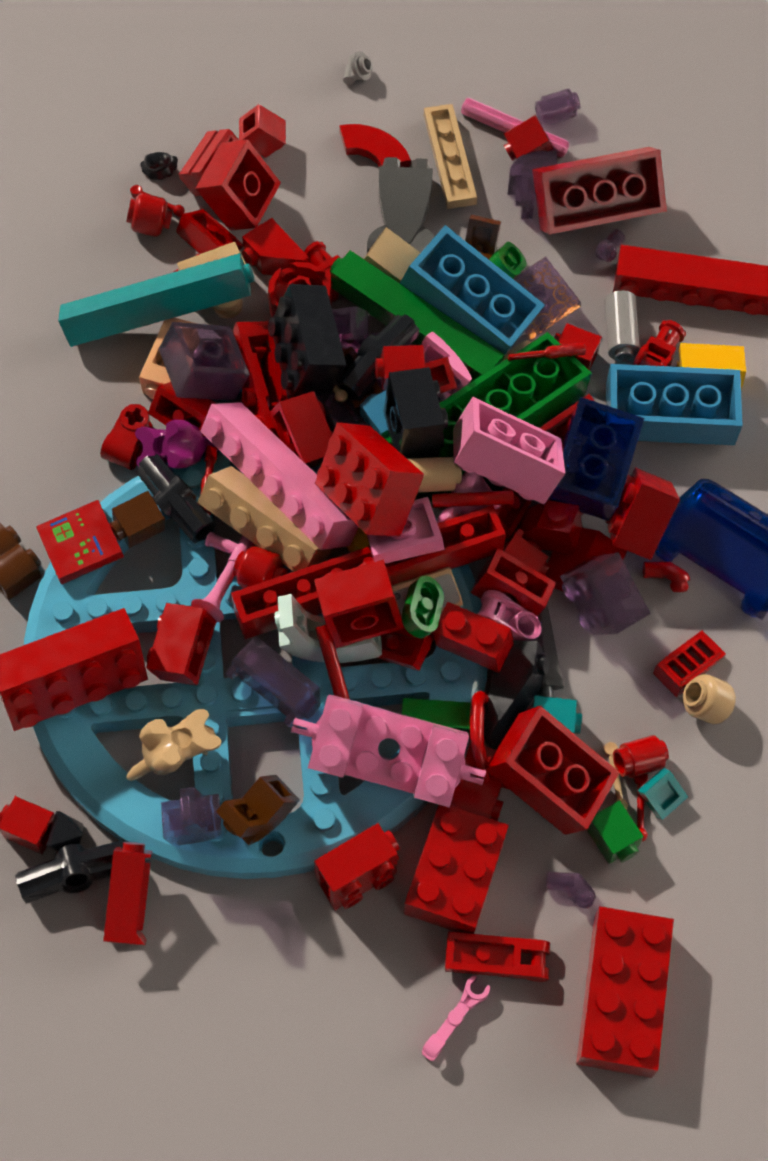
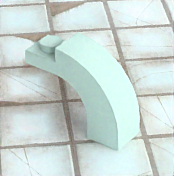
M292 594L279 596V611L275 612V623L279 632V647L295 657L315 662H324L315 630L316 627L326 625L324 617L307 612ZM381 636L336 648L339 663L380 657L382 655Z

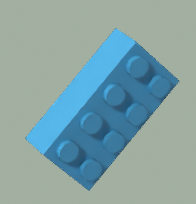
M446 225L410 264L400 282L401 285L505 355L545 306L544 303Z
M610 364L606 381V418L608 419L606 421V439L735 445L743 426L740 370Z

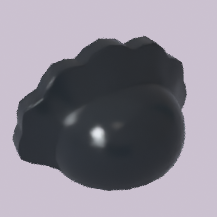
M154 152L147 154L140 165L142 172L150 179L163 180L166 177L172 176L173 172L177 169L178 158L165 152Z

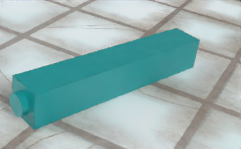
M238 253L60 305L58 322L69 346L73 347L251 296L250 283L255 282L253 271L249 263L244 264L241 254Z

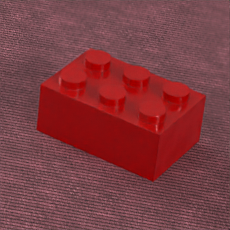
M337 422L334 432L329 439L322 465L317 472L315 484L367 535L400 537L425 474L371 426Z
M541 706L518 714L485 768L487 772L564 835L584 831L589 828L620 773Z
M438 805L404 903V915L454 932L475 934L509 825L451 805L450 807Z

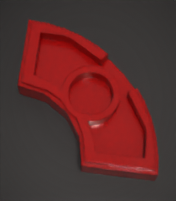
M362 124L339 125V132L346 155L367 157L379 167L383 166L386 157H395L400 160V167H411V159L408 152L389 133Z

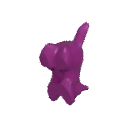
M172 420L166 424V430L140 427L135 432L136 438L143 445L142 454L137 459L138 467L139 463L146 456L158 454L168 463L169 467L175 469L187 468L201 461L207 446L216 447L207 438L203 437L198 427L186 420Z

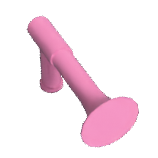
M213 532L207 535L205 546L231 554L211 592L204 599L192 600V607L204 608L217 622L223 621L224 615L220 610V605L234 579L233 569L235 561L242 551H247L255 545L252 541L243 535L238 543L217 536Z

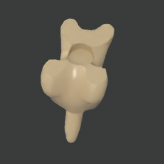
M205 709L195 710L173 727H168L163 719H155L148 722L142 728L139 735L142 742L144 759L131 768L126 776L127 780H136L151 771L157 775L170 774L176 771L184 761L199 754L207 755L208 751L219 748L222 743L221 739L216 736L212 727L204 725L209 718L208 711Z

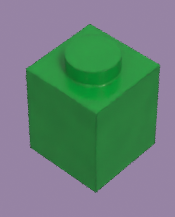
M620 800L598 812L587 829V832L608 864L617 859L623 863L634 857L639 852L638 847L644 837Z

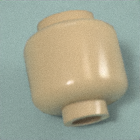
M702 674L686 685L683 692V703L685 710L690 716L710 724H719L729 718L733 712L736 695L733 687L728 682L711 675Z

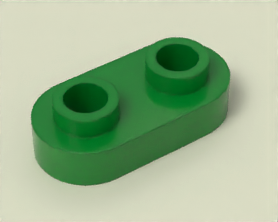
M506 242L489 258L492 263L512 279L518 276L527 265L522 252L511 242Z
M421 576L409 586L401 617L405 630L416 638L427 637L437 629L444 603V592L435 579L429 576Z

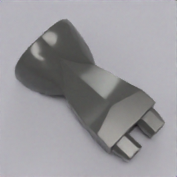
M386 157L384 159L383 166L379 167L378 196L384 225L375 229L369 235L367 253L386 227L420 253L435 237L430 230L422 227L429 210L432 195L433 168L429 167L427 159L416 158L412 161V168L400 167V160L395 157Z

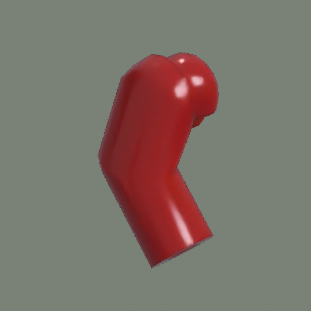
M643 562V578H666L671 580L670 588L673 592H686L688 590V581H690L688 572L674 563Z

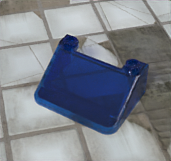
M700 479L679 497L680 501L657 546L655 554L666 562H672L679 554L687 557L743 593L744 597L740 605L741 610L749 616L763 620L768 614V514L720 484L709 479Z

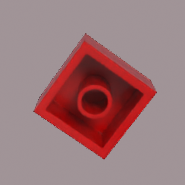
M246 139L221 143L195 189L226 227L233 231L253 229L258 226L281 182L249 140Z
M635 467L631 476L627 474L624 477L619 489V493L622 496L617 506L613 504L610 507L605 523L608 524V532L614 546L651 560L680 498L672 482Z
M384 559L376 562L366 561L358 567L341 572L332 571L321 578L314 579L323 617L336 648L404 629Z

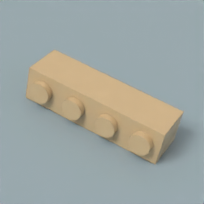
M230 466L208 475L197 503L258 547L278 553L282 558V564L293 572L327 561L332 549L320 550L240 471Z

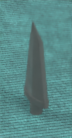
M547 604L544 610L537 616L542 629L539 637L533 641H538L545 654L549 656V671L547 675H543L542 687L539 690L540 696L554 698V690L563 689L564 683Z

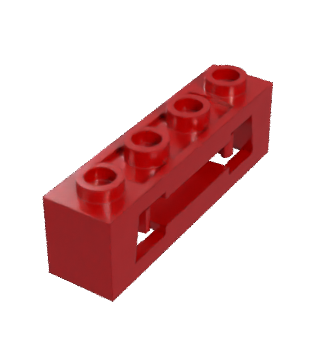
M269 321L236 322L231 335L227 337V351L233 356L235 378L237 381H240L242 387V403L279 438L269 412L278 402L284 401V399L287 400L288 397L286 390L281 386L282 372L280 364L275 360V343L273 337L268 332ZM261 360H262V362H263V368H262V370H261V367H260V365H261ZM268 397H269V400H270V407L268 406V403H267Z

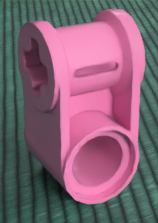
M488 590L483 593L481 597L482 606L479 613L476 614L511 628L513 640L533 641L539 637L542 627L534 613L527 611L500 591Z

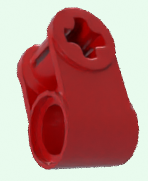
M130 404L121 411L114 427L102 444L100 452L102 459L129 470L136 468L137 459L143 451V445L136 438L135 432L140 427L153 428L149 413L144 406Z

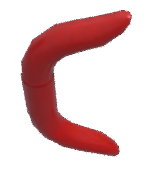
M477 691L472 696L470 704V741L477 768L485 770L488 765V759L484 744V706L487 705L489 697L484 691ZM487 771L485 777H482L485 782H488L490 779V773Z

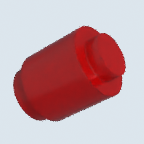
M655 735L623 743L620 745V748L615 749L613 752L615 768L622 777L629 776L634 778L665 768L666 761L669 759V752L665 742L659 740Z

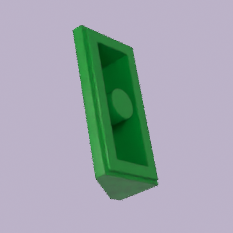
M403 698V715L468 732L470 738V702Z

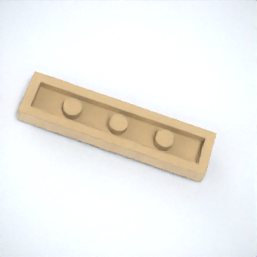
M453 104L424 108L423 116L447 209L477 205V194Z

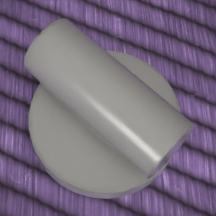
M358 51L349 56L343 77L345 84L352 85L354 81L370 79L373 65L371 59L365 53Z

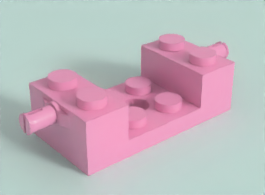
M331 694L327 696L323 714L316 723L295 717L291 733L312 738L313 750L308 765L309 769L341 778L344 775L377 783L413 793L414 798L450 807L454 790L461 779L483 785L484 778L481 777H485L486 770L465 765L464 754L469 739L468 732ZM388 738L395 740L400 748L398 755L391 759L381 756L378 750L380 742Z

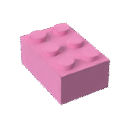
M472 397L453 427L454 463L468 473L475 472L486 477L496 486H505L516 491L526 500H535L545 504L565 475L561 438L475 397Z

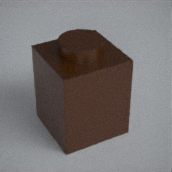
M149 491L112 508L113 521L110 522L112 531L119 541L124 539L129 548L165 530V518Z

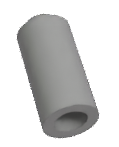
M615 291L605 298L608 355L617 362L627 363L632 361L640 350L636 296L629 291Z

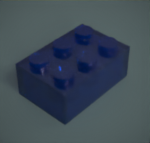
M580 397L573 411L562 446L565 475L548 500L578 505L580 512L610 521L619 506L644 418Z

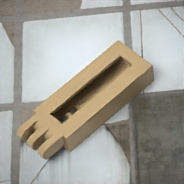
M386 227L378 236L364 257V260L400 283L408 267L420 252Z

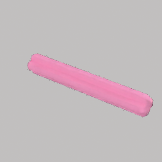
M466 98L461 107L463 115L504 133L524 122L471 98ZM545 131L554 148L548 152L560 158L564 157L569 149V142Z

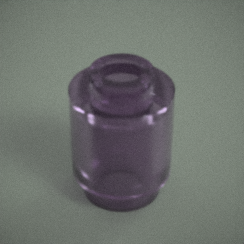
M569 88L542 96L540 101L535 102L536 115L541 125L548 123L550 126L577 116V110L581 108L577 93H572Z

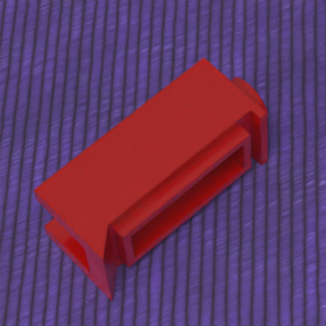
M123 842L122 848L116 847L114 849L104 942L146 945L147 939L141 931L144 928L151 860H146V858H151L152 851L145 850V844Z

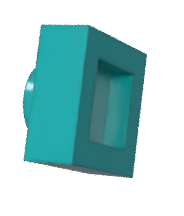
M662 768L637 790L654 815L661 820H664L688 798V795L672 772L666 768Z

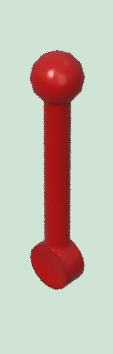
M133 185L130 188L133 198H136L140 193L148 194L142 191L139 185ZM167 202V209L173 211L175 216L180 217L185 213L182 205L175 206Z
M648 774L633 778L635 784H637V790L647 782ZM637 791V827L644 836L641 841L643 842L648 836L647 831L644 829V799Z

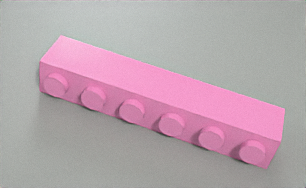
M241 402L211 404L201 428V433L320 550L350 546L359 527L315 484L317 474Z

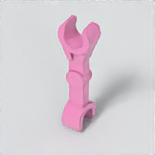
M476 975L471 976L467 980L460 1002L454 1010L449 1012L447 1019L436 1034H433L423 1046L422 1055L428 1060L434 1061L444 1048L445 1042L456 1027L461 1025L468 1011L487 998L490 991L489 985H487L482 994L477 995L471 991L470 986L477 980Z

